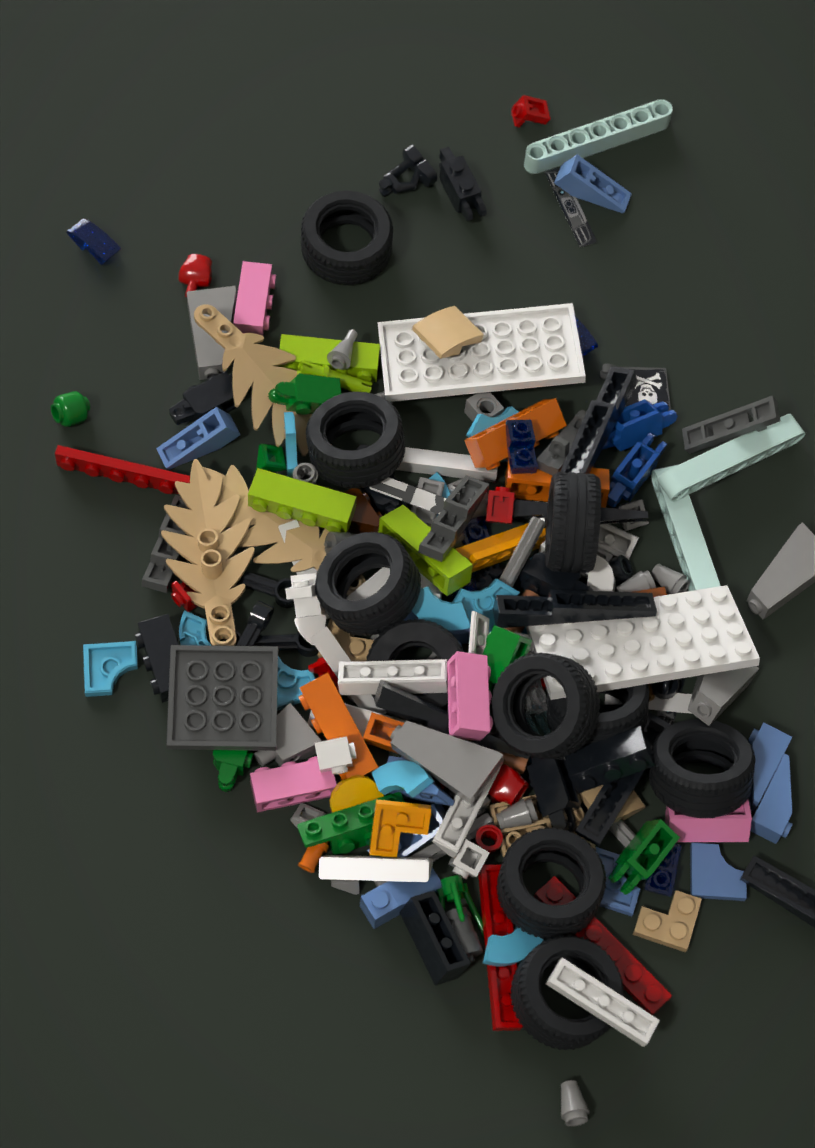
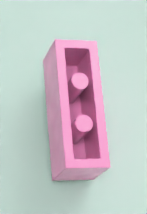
M246 261L242 263L233 325L243 334L255 333L263 336L264 330H269L270 316H267V309L272 310L273 295H270V289H275L276 275L272 274V264Z
M457 651L447 661L449 735L459 739L480 741L492 729L493 719L489 712L492 694L488 686L491 669L488 666L487 655Z
M317 756L309 758L306 762L297 763L291 761L282 764L281 767L273 769L261 767L250 773V784L257 813L329 798L337 785L332 771L321 773Z
M749 800L735 811L715 818L690 817L677 813L666 806L665 823L680 837L677 842H749L752 822Z

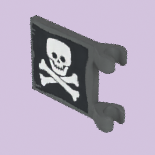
M604 364L600 371L601 379L606 380L611 366H618ZM620 367L635 370L638 380L625 407L646 399L652 405L662 401L666 402L669 407L668 411L671 410L666 368Z

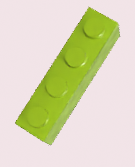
M281 334L280 350L295 355L296 360L278 367L298 371L299 363L303 359L319 366L327 365L332 370L362 380L377 382L380 344L354 342L350 367L340 370L331 366L327 360V355L342 340Z
M257 468L248 492V506L258 512L267 511L276 514L282 519L291 518L301 521L307 526L325 528L329 532H348L356 509L357 496Z
M401 505L380 517L378 533L387 534L397 539L404 546L419 572L446 596L470 583L473 564L454 548L450 550L442 562L418 553L419 545L431 531V527L426 525L406 506Z

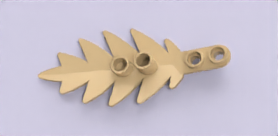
M208 304L198 306L194 311L196 324L225 349L222 359V370L226 371L234 361L232 390L235 407L240 406L250 387H252L251 411L253 428L256 431L259 429L272 407L273 435L276 446L280 447L285 439L284 412L293 411H286V405L270 402L268 393L271 389H275L278 383L290 382L297 376L296 370L276 367L294 362L296 356L274 347L257 344L264 340L262 335L255 333L243 334L215 307ZM293 412L295 416L296 443L301 455L306 456L308 453L306 427L312 414L299 415Z
M194 459L190 473V484L179 481L175 482V487L180 497L189 509L164 505L165 512L187 535L161 531V536L191 563L166 559V564L179 579L197 592L186 593L190 596L192 603L205 609L211 646H235L237 638L231 605L243 594L245 584L234 586L246 571L255 549L250 547L234 557H230L244 539L251 520L247 518L224 531L237 510L240 495H235L216 506L222 489L223 476L219 475L208 481L200 462Z
M234 465L230 466L226 476L203 467L208 481L219 475L223 476L222 489L216 505L235 495H240L239 505L227 528H231L247 518L251 520L250 526L253 527L248 529L239 547H257L276 543L255 557L253 563L281 564L300 560L290 569L291 572H301L311 568H315L318 571L326 556L324 543L329 533L328 530L324 529L319 538V526L311 527L298 521L300 527L286 530L284 543L278 526L294 519H282L274 513L267 511L258 512L249 507L247 485ZM362 574L356 579L357 586H350L347 592L348 596L366 582Z

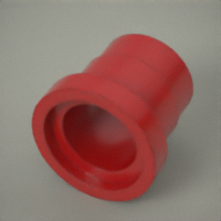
M487 824L478 829L475 841L477 846L490 852L489 855H491L502 845L503 834L498 827ZM483 838H491L495 844L493 846H486L481 840Z

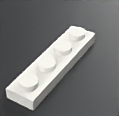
M564 958L559 960L546 983L549 987L643 1047L648 1044L660 1021Z

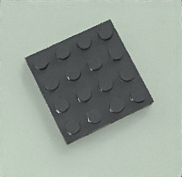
M171 645L167 749L276 751L278 647Z

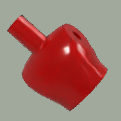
M190 254L180 268L179 282L188 285L185 293L186 297L187 292L196 291L197 287L210 286L212 260L209 257L200 254Z
M504 763L488 794L500 802H505L511 806L522 798L529 784L515 769Z

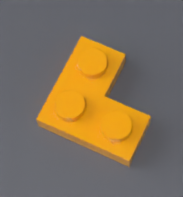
M376 799L369 855L397 858L400 832L428 835L431 805Z

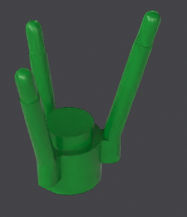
M455 875L441 879L442 888L437 889L444 911L445 898H447L448 902H455L461 922H464L465 916L461 900L465 897L477 926L484 937L483 922L469 894L467 883H463L462 876Z

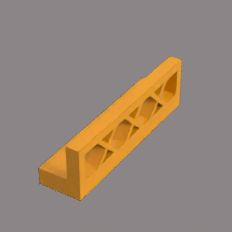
M529 523L456 548L455 550L462 556L467 557L473 564L472 572L503 562L511 558ZM546 528L542 530L532 551L539 549L540 544L545 541Z

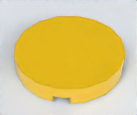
M354 775L346 780L343 779L335 786L329 801L330 808L333 813L384 797V795L379 792L375 781L367 776Z

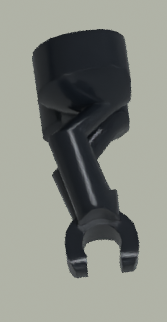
M411 144L403 149L402 156L404 161L386 173L384 179L379 182V193L383 197H387L392 192L397 194L413 191L416 189L418 181L425 187H429L437 182L435 170L427 160H423L422 154L414 145ZM408 168L414 172L411 182H398L397 178Z

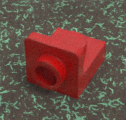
M523 95L511 109L515 127H520L526 120L545 125L550 120L546 100Z
M496 487L495 491L489 490L486 522L512 524L516 494L511 492V488Z

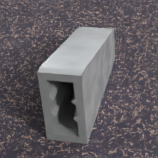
M235 286L187 292V306L199 380H208L214 374L225 372L222 370V359L225 349L196 324L194 311L198 306L208 304L215 307L233 324L236 308Z
M803 522L795 529L752 588L747 598L751 611L758 614L763 620L815 582V535Z
M754 666L697 676L688 711L710 726L747 688L759 668Z
M406 721L403 726L398 725L390 736V739H392L390 744L394 751L408 761L421 766L432 778L470 805L475 802L504 762L503 754L498 751Z

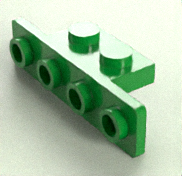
M400 792L377 798V800L405 802ZM376 799L297 824L304 847L308 848L329 841L333 855H338L370 845Z

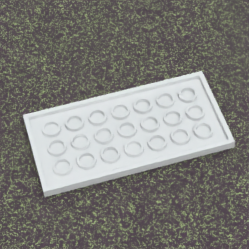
M573 303L464 314L484 334L482 342L462 346L459 355L441 359L412 330L413 325L423 318L378 322L385 400L389 402L585 383V370Z
M727 585L654 597L657 613L656 616L525 626L529 639L532 640L531 645L534 653L560 655L578 662L592 676V680L595 681V686L598 689L597 692L759 666L760 657ZM551 676L543 678L550 700L566 698L563 687L555 678Z

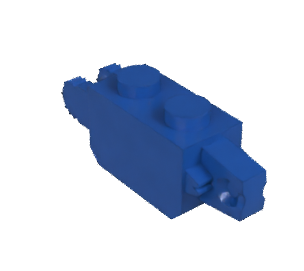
M644 399L629 405L622 411L603 449L615 446L619 451H623L634 446L638 441L642 442L649 433L654 435V437L661 435L662 429L670 424L672 425L678 416L674 410L668 411V404L663 401L652 405L648 400Z
M649 433L642 442L638 441L611 478V492L608 495L607 505L615 508L622 498L629 502L650 476L652 470L656 468L659 458L667 447V443L662 441L656 450H653L649 446L654 440V435Z

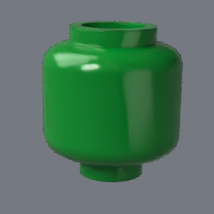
M71 391L56 396L51 405L53 419L64 427L86 421L88 411H90L89 400L78 391Z

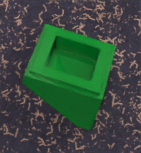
M260 444L256 471L257 468L270 472L286 470L283 448L281 446Z

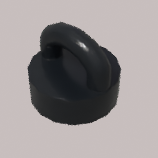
M619 555L611 559L609 565L616 576V583L624 582L633 576V568L628 558L624 555Z
M677 679L652 683L653 693L660 699L672 698L678 688Z

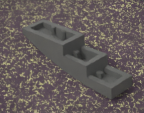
M466 475L445 500L443 510L432 522L431 531L420 543L418 553L442 562L467 527L485 496L489 484Z
M179 495L174 496L171 506L189 509ZM166 514L159 529V537L152 550L150 563L142 578V587L167 593L174 577L173 571L166 564V559L180 561L181 555L161 536V531L187 535L174 523L168 514Z

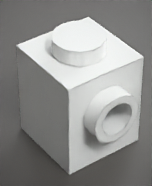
M347 736L315 743L321 773L332 771V775L348 772V767L353 766L352 759L357 758L354 742L348 743Z
M464 839L455 858L451 857L448 864L454 867L453 873L461 875L464 879H467L468 876L477 877L490 852Z

